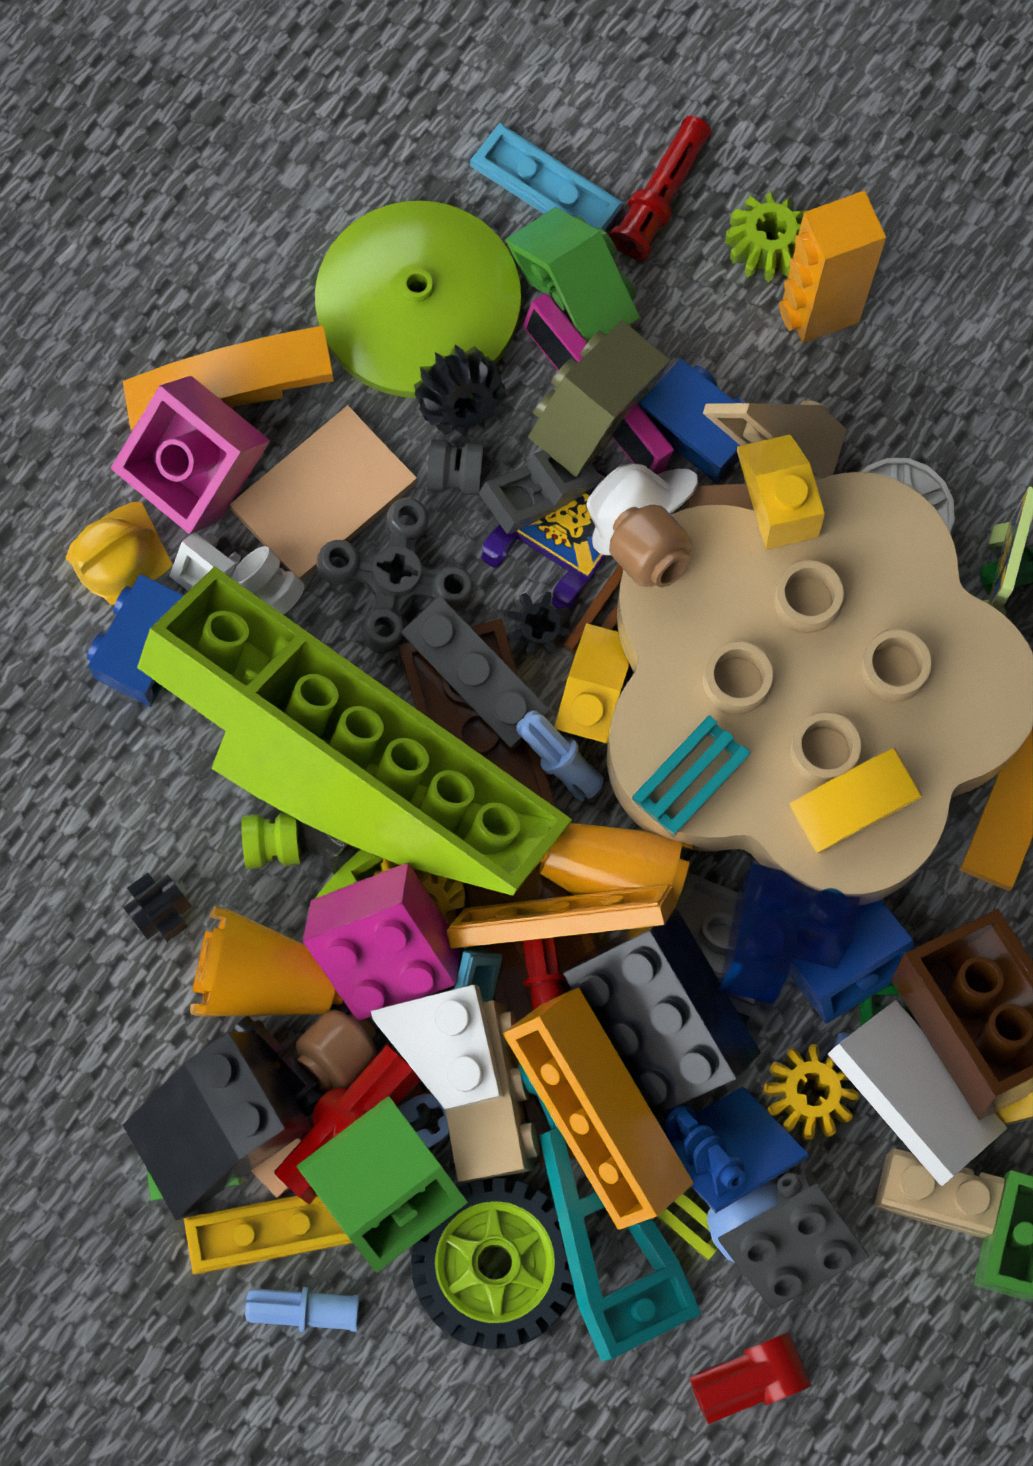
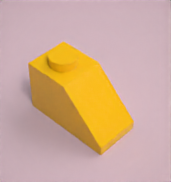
M791 434L737 446L738 457L765 550L819 538L825 512L810 462Z
M586 623L567 678L554 726L556 730L608 743L613 712L626 685L631 666L624 653L619 632Z

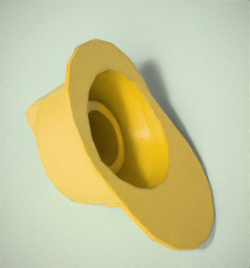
M131 502L121 506L103 518L87 525L70 544L66 559L74 567L81 583L92 593L103 597L110 605L116 603L118 596L126 586L133 587L140 574L155 581L173 566L142 502Z

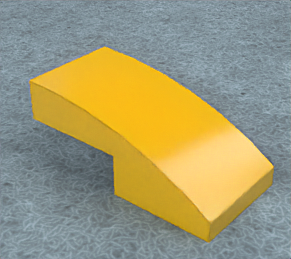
M892 748L826 782L789 803L816 853H823L864 828L876 825L923 798V795L897 749Z

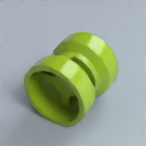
M280 812L277 815L275 823H271L270 818L264 819L259 814L242 815V846L246 869L263 868L268 862H273L274 857H278V861L283 866L301 865V849H298L297 837L300 836L299 820L285 812Z

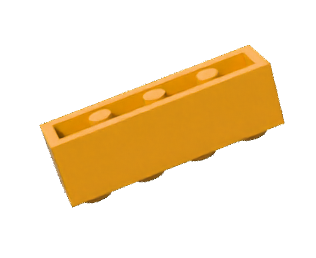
M865 190L811 209L803 214L799 234L795 236L796 246L794 255L789 261L790 271L788 279L784 281L783 301L779 302L780 314L786 328L789 331L796 329L802 343L860 322L886 241V235Z
M579 987L541 1004L503 1033L618 1230L658 1216L694 1184Z

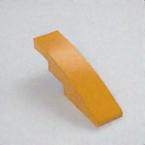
M324 325L271 335L176 361L123 381L130 429L133 431L159 385L190 375L231 409L235 406L284 398L282 390L333 382L334 379Z

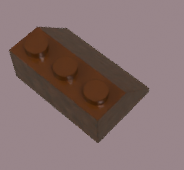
M996 909L906 952L891 981L978 1120L1033 1092V961L1000 910Z

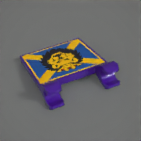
M596 469L602 480H604L607 475ZM597 486L557 511L508 535L499 524L483 543L482 561L491 567H498L516 540H520L568 571L555 586L551 604L557 609L568 607L570 611L587 583L607 557V555H601L593 548L592 536L596 526L587 509V500Z

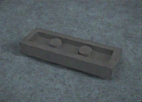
M440 595L401 631L402 635L512 750L524 740L517 733L516 725L529 711H538L545 718L552 714L544 703Z

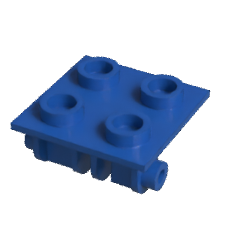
M745 1087L735 1090L698 1113L691 1106L680 1104L664 1111L663 1118L666 1120V1131L664 1133L694 1182L692 1188L715 1213L809 1158L808 1153Z

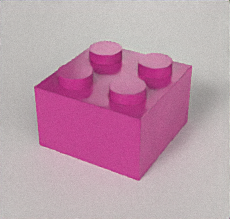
M190 375L159 385L110 469L190 535L216 524L224 516L229 508V504L233 502L270 440Z
M409 863L311 900L303 942L357 1021L371 1017V1011L420 999L456 985L460 948L451 949L447 935L449 924Z

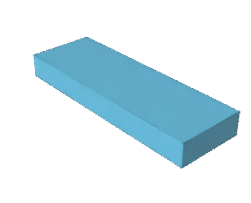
M501 123L496 126L470 160V167L543 214L557 207L574 217L578 215L590 226L596 229L600 227L607 232L624 210L625 203Z

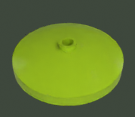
M405 201L386 205L365 214L350 224L336 238L324 256L319 268L315 288V308L318 325H324L329 351L349 374L375 390L400 397L416 398L414 384L422 380L420 377V367L433 366L435 364V352L445 357L450 355L455 344L463 349L464 352L476 346L479 351L484 353L485 357L489 356L491 361L494 360L496 364L499 362L510 346L517 330L521 309V286L515 262L501 238L483 221L460 208L433 201ZM420 288H424V289H425V290H423L422 292H417V293H416V292H412V291H417V290H419Z

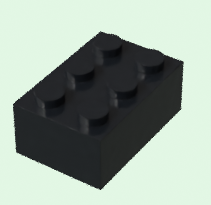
M677 907L674 908L665 925L634 928L592 949L563 973L572 990L578 987L581 990L654 1116L737 1079L761 1054L760 1049Z

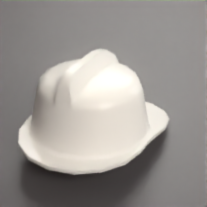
M632 463L616 468L597 485L587 500V509L596 526L592 536L593 548L601 555H611L609 546L610 539L614 533L613 524L622 512L631 507L641 508L647 505H659L664 507L670 514L673 513L694 494L698 486L697 474L690 469H674L656 475L646 466Z

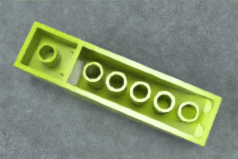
M215 566L149 630L137 668L225 731L211 769L266 803L351 846L399 865L409 863L412 869L513 896L572 821L567 815Z

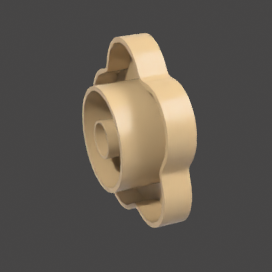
M867 472L841 473L815 481L825 512L819 538L765 550L754 510L731 505H702L671 514L686 530L692 540L691 552L689 554L691 563L686 572L677 581L663 588L657 585L652 587L639 586L623 570L618 597L617 624L624 653L634 674L624 687L615 706L607 747L608 772L614 793L629 817L643 830L692 845V849L688 850H745L752 854L764 870L787 890L812 902L837 907H854L879 901L893 894L909 882L931 855L943 833L948 817L950 799L983 785L997 775L1012 759L1033 727V652L1028 642L1005 615L990 604L971 595L962 587L953 539L944 520L932 504L919 492L896 479ZM710 715L717 721V725L722 730H727L734 737V740L740 746H745L751 754L673 837L632 800V796L704 719ZM708 735L649 799L656 804L715 740ZM896 748L921 791L923 798L878 824L864 828L823 853H816L789 803L875 756ZM724 749L665 813L673 820L732 755Z

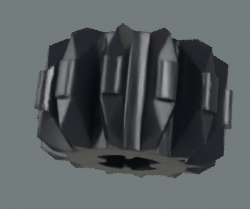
M455 344L450 355L444 357L435 352V364L433 366L420 367V377L422 380L414 384L415 396L420 404L419 410L424 419L429 421L431 425H436L437 429L441 430L444 435L456 429L457 432H460L465 437L470 426L478 425L485 429V418L490 415L500 414L498 402L506 397L505 386L500 376L501 371L495 361H491L489 356L485 357L484 353L479 351L476 346L464 352L463 349Z

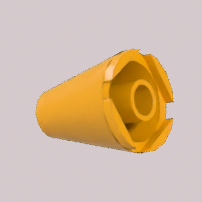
M570 823L540 861L539 873L573 895L669 884V886H673L676 901L678 902L690 863L680 859L682 847L692 849V845L674 841L649 831Z
M213 907L209 918L219 919L220 921L218 928L214 927L213 932L205 931L192 989V992L203 994L202 1003L190 1004L191 1015L200 1017L322 1015L330 1010L332 1004L341 1005L343 999L305 944L228 908Z

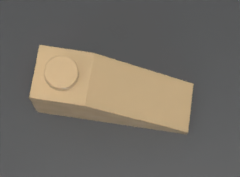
M802 401L800 405L714 403L705 404L703 411L706 417L740 446L791 434L810 462L815 481L834 474L847 431L830 414L828 407L815 401Z

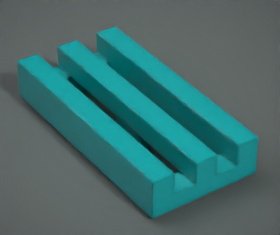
M708 715L632 796V800L674 837L748 759L751 752L745 746H740L727 730H722L717 725V721ZM708 735L715 740L656 804L649 799ZM725 749L732 757L672 820L665 812Z

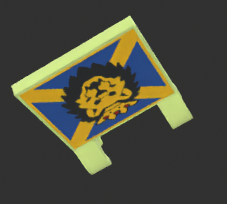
M1028 487L1009 522L993 526L988 543L989 549L995 550L996 547H1002L989 600L983 601L996 608L1003 615H1006V610L1003 606L1013 591L1033 517V487Z

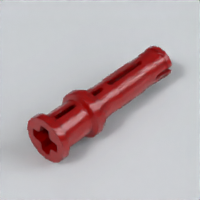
M686 116L683 119L681 127L662 156L645 188L637 190L628 201L629 211L620 226L613 227L609 233L617 251L637 261H645L652 251L650 243L660 227L666 226L672 217L670 204L689 174L708 138L710 139L713 134L711 127L702 119L695 116Z

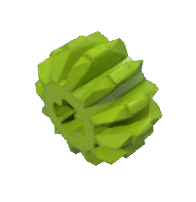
M770 190L765 194L764 203L761 204L750 195L745 200L744 210L735 209L732 212L729 222L732 227L726 231L725 243L727 246L733 247L730 253L732 264L747 261L744 271L747 278L755 274L757 268L764 269V278L767 283L773 280L776 268L788 278L790 271L789 261L790 258H793L796 246L795 236L799 234L803 214L807 211L792 212L794 205L792 196L786 198L782 204L775 203V197ZM766 232L772 233L773 240L767 239Z

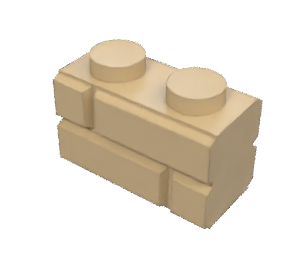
M894 1148L886 1154L874 1208L984 1238L993 1233L1005 1178L983 1172L974 1175L972 1169L964 1167L941 1186L913 1153Z

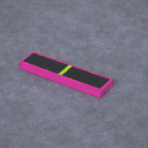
M545 293L533 300L523 325L525 331L558 371L570 358L578 363L583 358L580 356V353L588 342L581 336L550 295ZM639 405L622 420L612 436L633 464L644 465L656 475L664 471L674 451L672 445Z

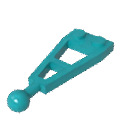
M519 1063L518 1069L521 1073L524 1088L528 1093L538 1097L551 1128L550 1131L539 1135L578 1307L601 1362L611 1360L701 1315V1312L677 1257L652 1219L627 1228L655 1271L602 1296L584 1217L605 1206L596 1191L579 1199L566 1147L567 1142Z

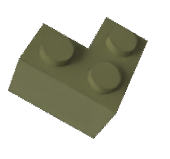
M623 320L607 335L601 330L595 333L582 349L580 356L583 358L578 363L570 358L560 368L551 381V384L557 388L556 391L554 389L550 390L533 411V414L539 419L528 438L575 477L606 447L622 420L652 390L671 361Z

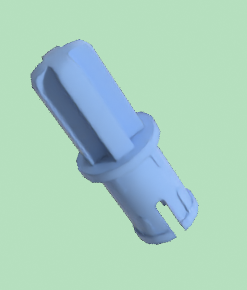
M535 710L529 711L517 723V733L541 757L542 769L546 773L554 774L559 778L577 800L584 801L585 796L590 799L601 789L603 776L578 751V743L571 737L564 738L544 715Z
M303 1286L302 1292L253 1288L247 1294L245 1315L246 1320L250 1323L299 1326V1332H305L306 1327L357 1331L359 1295L309 1293V1287Z

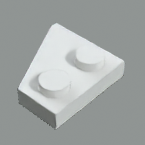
M474 984L371 1011L374 1022L445 1110H454L504 1097L479 986Z

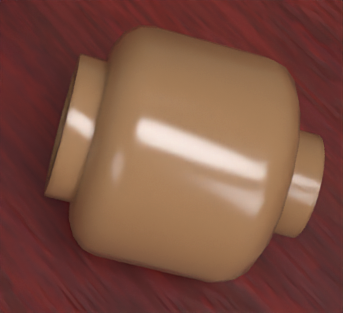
M647 505L641 508L631 507L622 512L615 520L609 552L636 584L644 587L657 585L663 588L677 581L686 572L691 563L689 554L691 552L692 540L686 530L664 507L659 505Z
M329 1010L297 1040L296 1053L298 1059L296 1062L313 1081L316 1080L320 1084L318 1091L326 1093L335 1088L347 1089L377 1056V1048L372 1040L376 1035V1031L367 1019L357 1021L352 1013L348 1016L341 1011Z

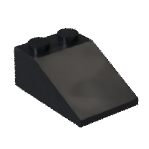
M228 1031L186 1061L123 1124L125 1131L175 1220H181L227 1188L225 1187L238 1177H243L312 1128L257 1033Z

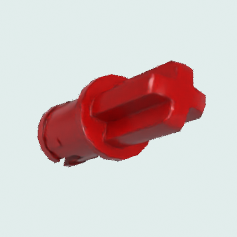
M555 937L522 941L528 979L524 980L523 984L524 988H530L533 1010L541 1004L564 994L562 983L566 982L567 979L560 971Z

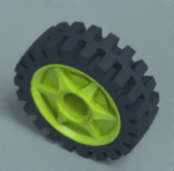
M506 1178L470 1181L465 1185L457 1187L468 1203L413 1245L411 1271L414 1289L424 1311L450 1337L464 1344L483 1349L496 1350L520 1346L536 1339L550 1329L568 1307L575 1291L555 1204L539 1190L519 1181L507 1180ZM500 1248L510 1256L512 1266L509 1273L503 1278L489 1279L480 1272L478 1261L482 1253L487 1249Z

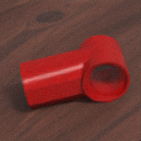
M790 1332L743 1351V1356L710 1367L689 1378L707 1424H711L761 1402H764L765 1405L771 1404L812 1386Z

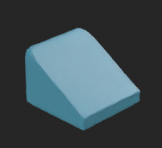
M481 946L467 947L462 955L455 989L475 984L480 988L483 1002L493 1001L503 954Z

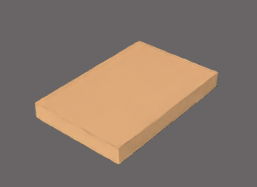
M347 405L231 502L229 506L231 511L255 537L279 557L281 565L287 571L293 572L301 581H304L317 570V556L320 549L327 542L333 540L351 541L418 483L417 477Z

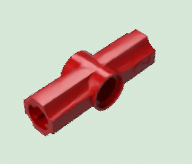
M386 1044L347 1089L335 1088L320 1098L312 1114L314 1127L274 1170V1174L299 1198L310 1205L318 1195L297 1168V1165L389 1096L397 1106L421 1079L406 1060Z

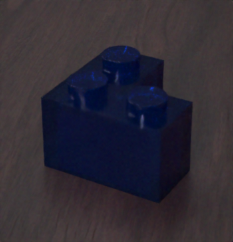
M752 863L737 893L719 991L774 1004L789 977L792 958L837 969L853 941L860 897L845 896L841 891L833 888L818 891L795 880L782 870Z

